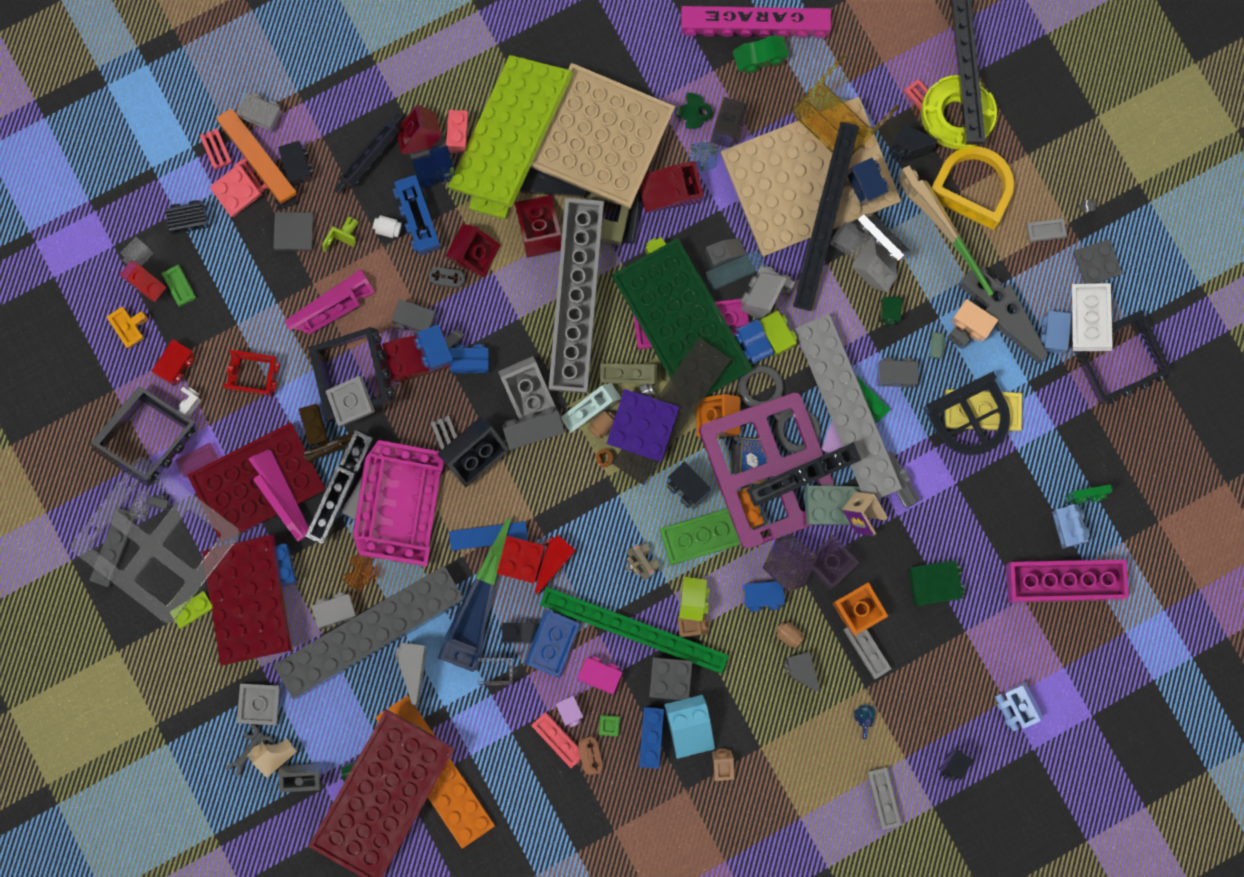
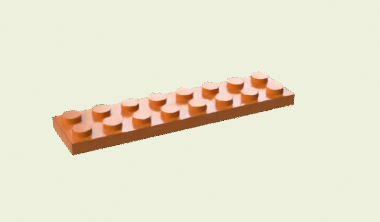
M408 695L388 708L391 712L434 735L416 706L412 704ZM384 711L375 717L378 722ZM449 758L428 798L463 849L495 827V825Z

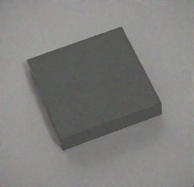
M275 212L274 250L312 251L314 214L306 212Z

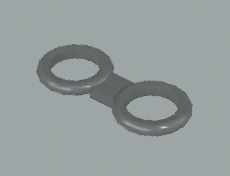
M765 365L753 366L751 372L740 377L738 384L739 394L742 400L750 407L783 397V381L779 373L771 367ZM756 373L767 374L775 382V394L767 401H756L747 392V380ZM787 409L773 414L772 416L777 421L775 432L780 445L790 452L797 453L805 449L804 444H791L786 440L783 433L785 422L794 417L792 411ZM807 411L817 440H819L821 433L820 424L816 417Z

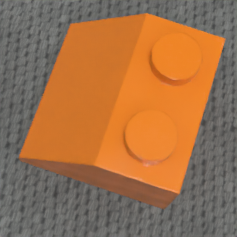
M722 394L705 397L696 402L697 437H701L699 429L703 424L740 412V397ZM740 426L718 433L716 437L740 435Z
M869 583L832 603L840 618L854 636L888 617Z

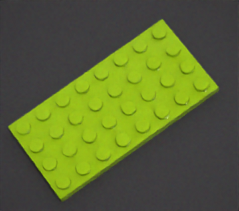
M509 55L466 146V152L463 153L450 180L448 188L512 208L573 73L567 69Z

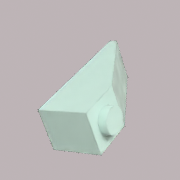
M612 383L602 385L560 418L570 433L600 415L603 411L608 410L620 401L621 397Z

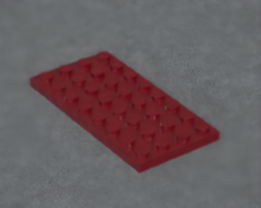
M386 709L308 847L361 877H383L455 747Z

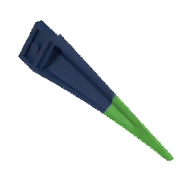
M510 518L505 520L444 637L443 645L437 657L440 660L472 672L476 668L482 651L492 593Z

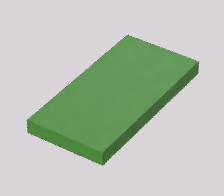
M727 508L659 529L670 566L741 545Z

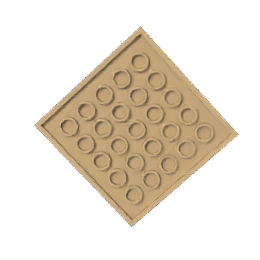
M571 63L568 70L573 73V76L531 167L630 209L675 110V106Z

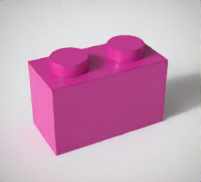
M591 656L590 659L586 657L577 680L613 695L622 675V672L619 671L620 667L611 663L608 666L601 664L602 660Z

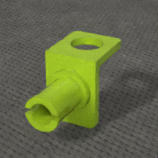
M347 217L341 230L332 227L322 244L323 252L327 251L334 238L355 247L356 238L351 236L358 224L357 220L353 218L351 221L352 217Z

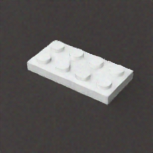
M1111 283L1072 284L1073 351H1112Z

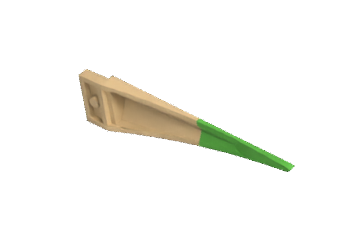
M910 166L903 168L898 181L907 197L945 234L972 269L989 296L993 295L994 293L928 181H918L919 177L916 171L911 170Z

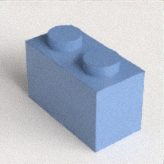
M1049 310L1045 316H1042L1041 327L1044 328L1043 334L1040 335L1039 339L1046 352L1064 354L1068 351L1072 313Z

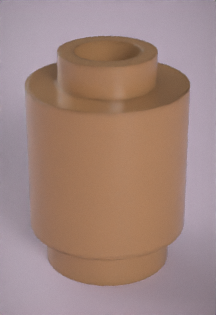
M603 411L590 423L589 431L597 439L601 436L604 437L611 431L615 416L610 411L607 413Z
M788 621L786 624L781 622L775 630L777 632L776 637L788 647H793L794 649L805 638L801 635L802 632Z

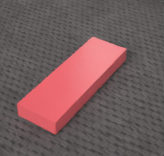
M546 712L531 725L570 768L581 760L578 746Z

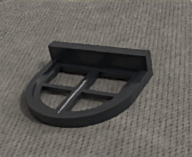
M994 371L923 407L937 436L950 450L967 456L981 455L993 450L1005 438L1010 425V411L995 381L997 377ZM988 389L997 408L976 419L967 399ZM960 403L969 423L948 433L938 414ZM999 412L1000 421L995 435L988 441L978 422ZM972 426L981 444L965 445L956 441L951 436Z

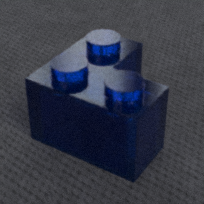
M448 146L429 150L430 156L412 161L420 187L427 188L433 186L436 182L441 181L445 183L452 180L455 172Z

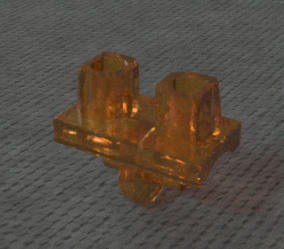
M352 555L349 562L351 566L355 567L353 574L346 572L342 581L348 584L349 587L361 592L364 584L368 585L370 579L376 580L377 578L376 575L372 574L374 567L371 565L374 559L366 556Z

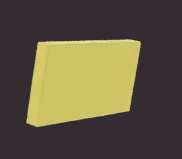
M945 390V395L954 390ZM983 391L967 399L976 419L997 408L989 391ZM1002 392L1010 411L1008 431L1020 432L1022 431V393ZM960 403L945 410V428L957 429L969 423ZM999 412L979 421L981 429L997 431L1000 421ZM969 426L965 429H973V427Z

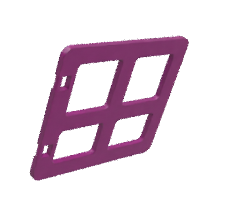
M798 393L788 394L705 423L700 427L699 433L739 542L743 548L749 549L811 526L806 525V511L800 510L792 490L780 496L787 514L785 519L756 530H751L737 495V489L768 477L773 478L823 456L804 402ZM790 409L805 449L792 455L781 457L767 417ZM752 423L767 462L753 469L731 475L716 435L735 427ZM830 474L817 479L819 486H834ZM769 529L770 536L762 538L760 532Z

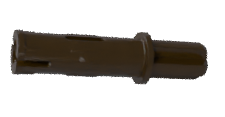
M354 432L340 438L337 436L332 441L303 451L306 463L338 450L343 451L345 447H348Z

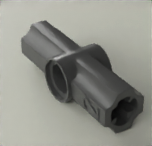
M889 451L888 454L903 488L897 491L896 494L904 508L907 509L919 502L920 499L911 485L908 473L904 468H901L892 451Z

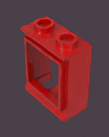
M230 350L229 354L232 357L230 366H227V384L224 383L223 385L225 390L272 397V392H275L277 387V381H274L275 375L280 370V362H278L276 356ZM241 359L270 364L265 390L236 386Z

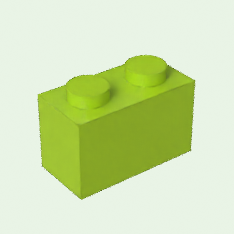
M779 311L759 320L772 347L775 358L796 346L797 337L793 330L790 331L786 325L788 324L787 319L783 314L780 315Z
M684 577L679 618L702 621L703 614H707L709 602H705V600L709 599L710 588H706L707 580Z

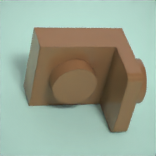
M703 615L702 621L678 618L680 637L708 635L710 624L706 615Z
M718 749L717 751H712L714 780H734V763L731 750Z

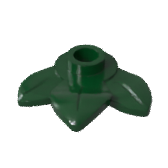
M686 93L687 104L675 110L681 119L686 120L685 128L687 129L698 128L702 122L709 121L713 115L712 107L704 103L703 98L695 93ZM706 111L707 114L705 116H702L700 112Z

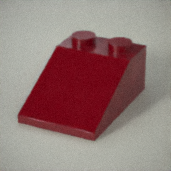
M546 195L514 202L526 257L561 251L562 236L552 196Z
M416 335L382 343L387 357V368L391 373L390 381L400 383L449 368L451 365L431 372L428 367L425 368L421 359L423 356L422 351L416 348L414 342Z

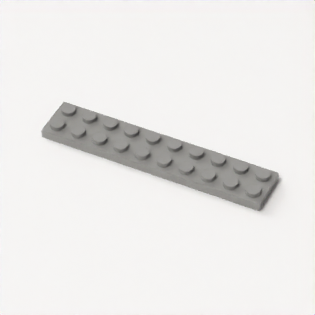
M831 314L824 315L795 328L842 446L854 442L861 461L851 465L861 492L875 494L878 500L902 490V485Z

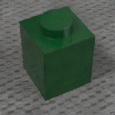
M882 297L880 301L879 323H884L885 326H896V324H899L901 321L902 298Z

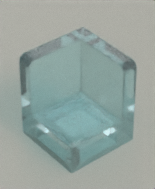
M706 141L692 144L689 162L695 161L697 169L700 171L714 169L716 167L718 147Z

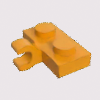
M122 306L107 316V319L127 349L145 339L137 328L138 325L149 320L142 311L131 318Z

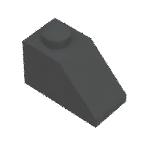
M740 238L723 240L705 249V255L712 270L747 256Z
M810 652L786 658V663L783 664L785 672L790 674V678L814 692L820 690Z

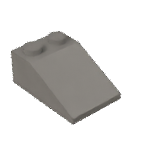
M533 356L498 371L519 420L524 419L523 416L526 414H540L543 409L549 407L556 409Z
M401 643V646L396 649L395 658L398 660L411 702L414 706H419L427 648L423 645Z

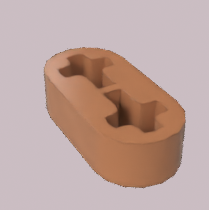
M593 737L581 739L578 747L585 773L588 775L600 773L602 770V760L596 739Z

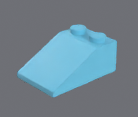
M703 695L664 704L677 759L715 749L709 714Z

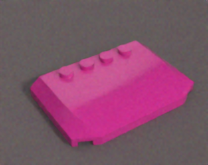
M378 440L364 461L352 533L360 556L423 567L427 566L439 479L443 468V461L437 455L439 451Z

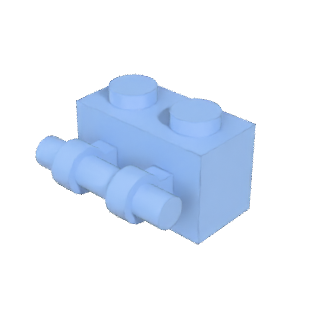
M1078 504L1069 505L1052 512L1062 549L1089 541V530L1083 523L1084 513Z
M1026 681L1009 688L1005 693L1006 700L1002 693L995 696L998 703L996 705L999 710H1002L1006 718L1005 722L1007 726H1010L1012 732L1019 729L1016 723L1018 721L1024 729L1041 721L1043 718V714ZM1008 706H1012L1016 715H1012Z

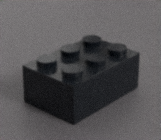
M480 416L438 452L437 455L456 479L466 488L506 454L509 449L492 426Z

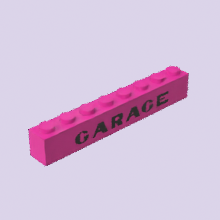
M682 6L681 34L686 36L703 34L704 36L711 37L716 34L724 37H731L733 35L751 37L752 35H759L766 38L770 35L783 36L784 38L789 36H796L797 38L815 36V38L821 39L829 36L831 30V9Z

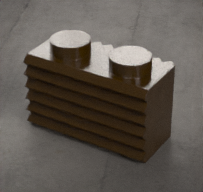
M317 404L299 408L298 411L308 441L307 444L314 448L329 442Z

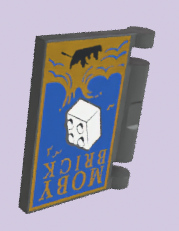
M733 437V441L740 442V446L732 445L730 474L736 475L766 464L767 460L759 439ZM766 478L751 484L757 485L766 481Z

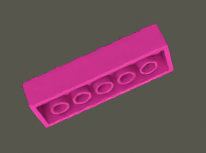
M1126 560L1010 562L1006 564L1008 603L1118 601L1129 598Z

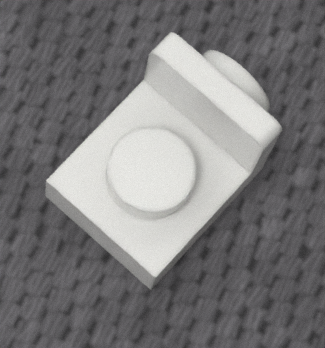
M182 387L181 391L188 398L180 403L179 412L189 418L201 400L197 397L199 394L190 387L188 390Z

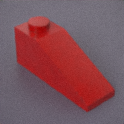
M559 535L555 538L552 536L545 544L547 548L544 551L534 590L537 596L575 553V549Z

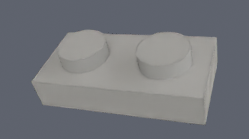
M760 266L756 277L760 273L784 277L786 281L781 290L790 294L795 282L789 276L779 275L768 266Z

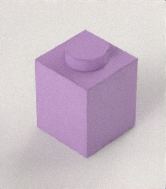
M574 696L556 704L565 726L570 725V728L581 723L580 719L583 716Z

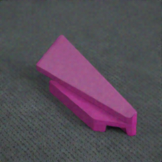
M360 269L285 320V324L289 330L297 329L311 334L360 306L357 301L358 299L375 292Z
M266 450L249 458V461L259 473L253 480L286 527L299 542L306 537L309 527L271 450Z

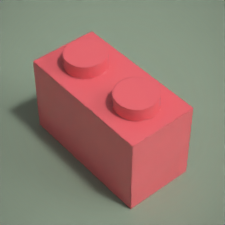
M449 110L446 142L448 153L463 154L466 152L469 123L468 111Z

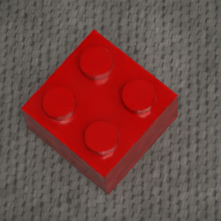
M507 535L497 574L534 584L545 545Z

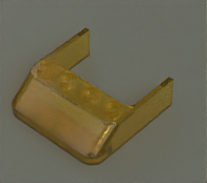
M843 54L794 106L793 114L831 152H833L840 122L858 125L859 130L853 155L893 115L899 106L896 104L874 127H869L825 84L826 78L847 57Z

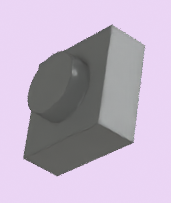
M156 495V497L149 496L148 505L170 511L171 503L167 501V497Z

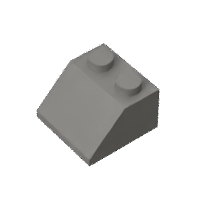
M872 236L851 267L873 289L888 292L897 278L896 261L887 254L888 250L883 245L879 246L873 240L874 236Z
M760 273L757 277L753 276L748 285L750 287L748 293L745 292L740 300L742 303L740 310L760 320L771 311L786 278L766 273Z

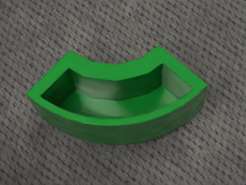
M769 36L756 42L744 43L733 50L738 72L746 71L747 74L754 73L757 69L770 65H781L783 60L789 57L783 36Z

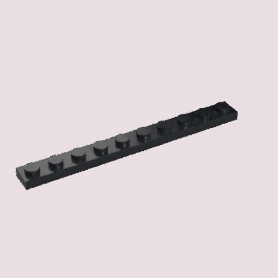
M950 0L965 145H984L986 140L971 0Z
M840 122L793 303L795 308L812 311L859 130L858 125Z

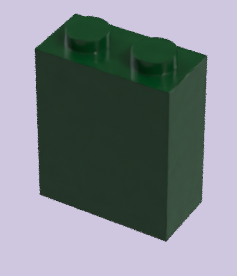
M956 560L908 569L914 607L963 599L965 588L964 584L960 583L961 567L959 564L957 565Z

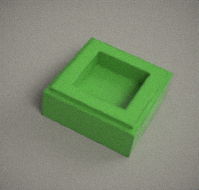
M600 715L599 735L618 737L620 717Z

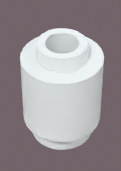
M380 215L379 219L375 218L372 229L376 230L375 234L398 238L402 223L397 222L398 220Z

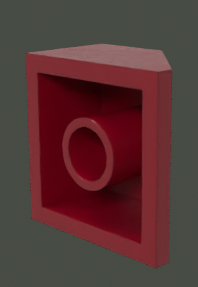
M416 104L398 127L400 131L397 134L402 154L430 149L434 143L439 141L441 136L436 113Z
M462 224L445 257L456 265L484 278L501 245L476 226Z

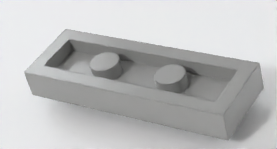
M848 627L843 630L874 680L891 670V667L867 629L855 636Z
M887 768L867 772L881 830L902 826Z

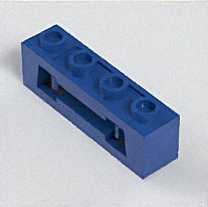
M416 175L394 182L396 188L393 189L396 200L400 199L402 205L398 207L401 216H406L408 223H405L408 234L412 233L414 240L410 242L414 252L418 251L419 256L440 250L441 247ZM413 191H416V201L426 227L425 230L419 231L422 238L420 240L417 236L419 232L409 203L404 198L407 195L409 202L414 201ZM428 230L430 231L431 238L428 237Z

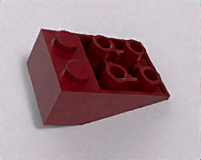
M695 161L675 164L646 173L639 188L645 213L697 204L704 197Z

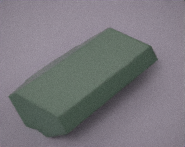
M933 332L929 357L941 359L945 351L944 334Z

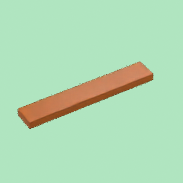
M232 108L216 117V121L280 204L297 195L294 188Z

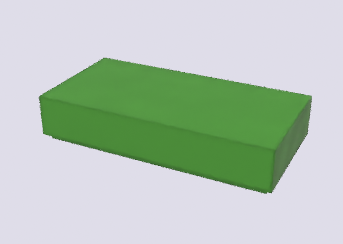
M179 265L161 273L179 307L196 299Z

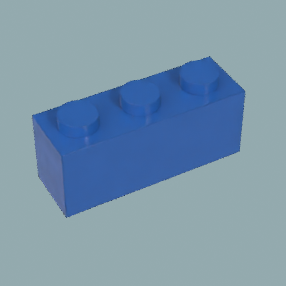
M645 707L643 709L639 767L659 769L664 709Z

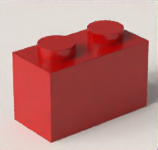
M130 261L119 274L120 277L153 302L166 289V286L133 261Z
M172 339L151 372L170 385L175 386L176 383L179 384L183 379L185 369L193 364L195 354Z

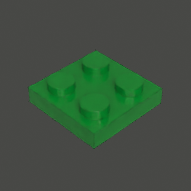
M1111 485L1072 491L1064 496L1066 504L1081 505L1088 500H1091V503L1103 501V499L1107 498L1108 494L1112 493Z

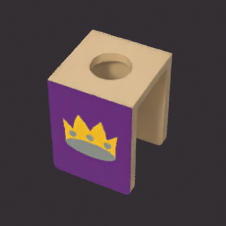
M855 492L842 509L857 534L875 536L876 533L867 517L879 520H886L888 518L875 494ZM858 501L860 505L854 506V504Z

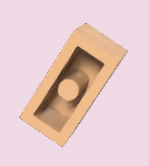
M967 299L962 303L951 320L955 328L965 330L973 340L983 342L987 338L998 319Z

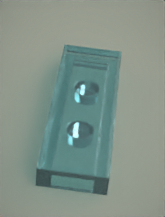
M758 250L707 271L706 276L712 289L716 290L757 272L760 266L765 267Z

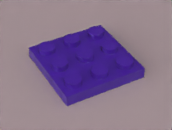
M624 389L606 444L662 462L679 407Z

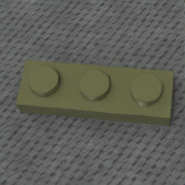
M600 363V383L657 384V364Z

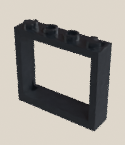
M1142 310L1113 322L1112 333L1136 323L1159 372L1105 396L1084 351H1073L1100 405L1104 403L1110 405L1118 401L1117 397L1121 395L1124 398L1134 394V389L1140 387L1143 390L1151 386L1150 382L1154 380L1161 382L1167 379V375L1172 372ZM1071 342L1070 346L1073 350V342Z
M368 327L308 347L326 421L336 422L326 394V390L333 387L324 351L365 337L368 340L381 393L380 398L371 400L374 409L395 403L393 394L395 390L391 386V373L386 366L385 360L387 357L381 346L382 337L379 336L378 329Z
M139 386L90 444L95 453L149 488L152 483L155 484L159 480L161 472L170 467L176 454L179 455L183 451L186 442L195 437L197 429L193 420ZM143 403H146L184 428L183 432L147 475L105 448Z

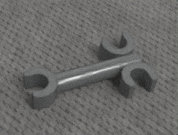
M250 725L254 729L253 735L243 734L247 739H252V741L236 762H231L227 766V770H230L233 766L237 767L236 777L242 773V765L249 758L248 754L253 747L265 740L271 743L274 742L271 737L260 733L255 725Z

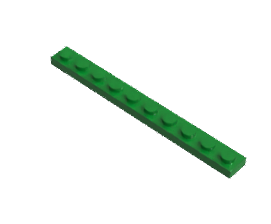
M546 587L540 606L685 661H692L693 664L722 674L729 656Z

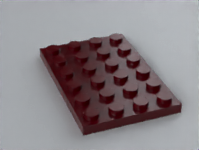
M291 422L187 474L222 544L278 515L253 480L259 473L249 461V458L266 450H271L297 505L326 491L312 462L306 463V458L303 457L302 453L306 450Z
M267 535L202 551L209 598L212 604L211 610L220 666L292 651L274 535Z

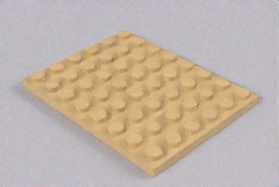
M859 97L720 152L762 257L811 237L841 121L859 126L848 169L873 157L874 161L876 160L880 165L881 171L879 172L881 177L886 179L889 185V192L861 206L846 176L833 229L857 220L863 214L874 213L901 202Z

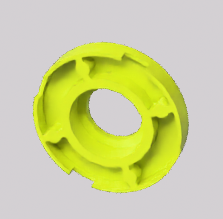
M958 75L944 77L928 90L922 101L921 119L923 126L930 137L937 139V143L947 148L964 149L974 147L976 145H965L963 127H954L946 122L944 118V108L948 104L953 102L961 103ZM979 82L986 139L995 125L997 108L992 94L988 93L981 86L982 83Z

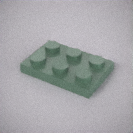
M859 486L804 487L806 525H851L842 509L855 492H861ZM858 501L854 504V506L860 505Z

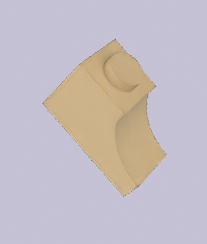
M288 739L274 745H267L261 742L252 748L248 757L257 769L268 778L294 755L297 750Z

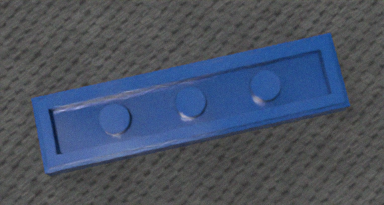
M526 522L510 523L507 535L528 540ZM503 524L449 531L451 551L492 546Z

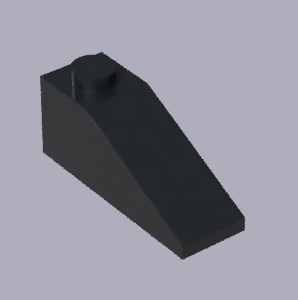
M502 623V644H532L540 623Z

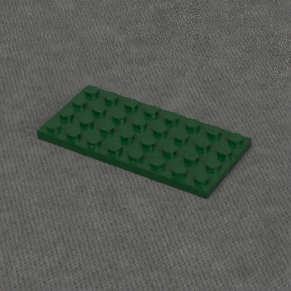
M678 238L611 275L686 408L753 370Z

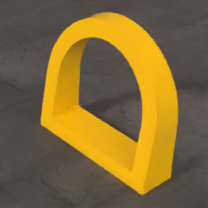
M970 147L959 149L946 159L932 185V189L941 205L995 230L1013 194L1014 179L1010 167L1000 155L987 148ZM970 159L981 160L991 165L997 171L1002 183V194L994 212L942 187L949 171L956 164Z

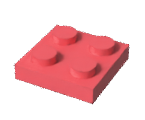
M237 164L210 186V189L230 217L233 218L262 195L240 164Z

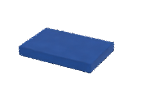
M545 609L524 664L560 678L580 623Z

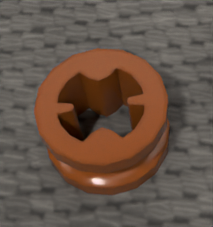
M602 449L597 453L596 462L600 467L604 468L612 464L613 455L609 450ZM607 454L609 462L601 463L599 456Z

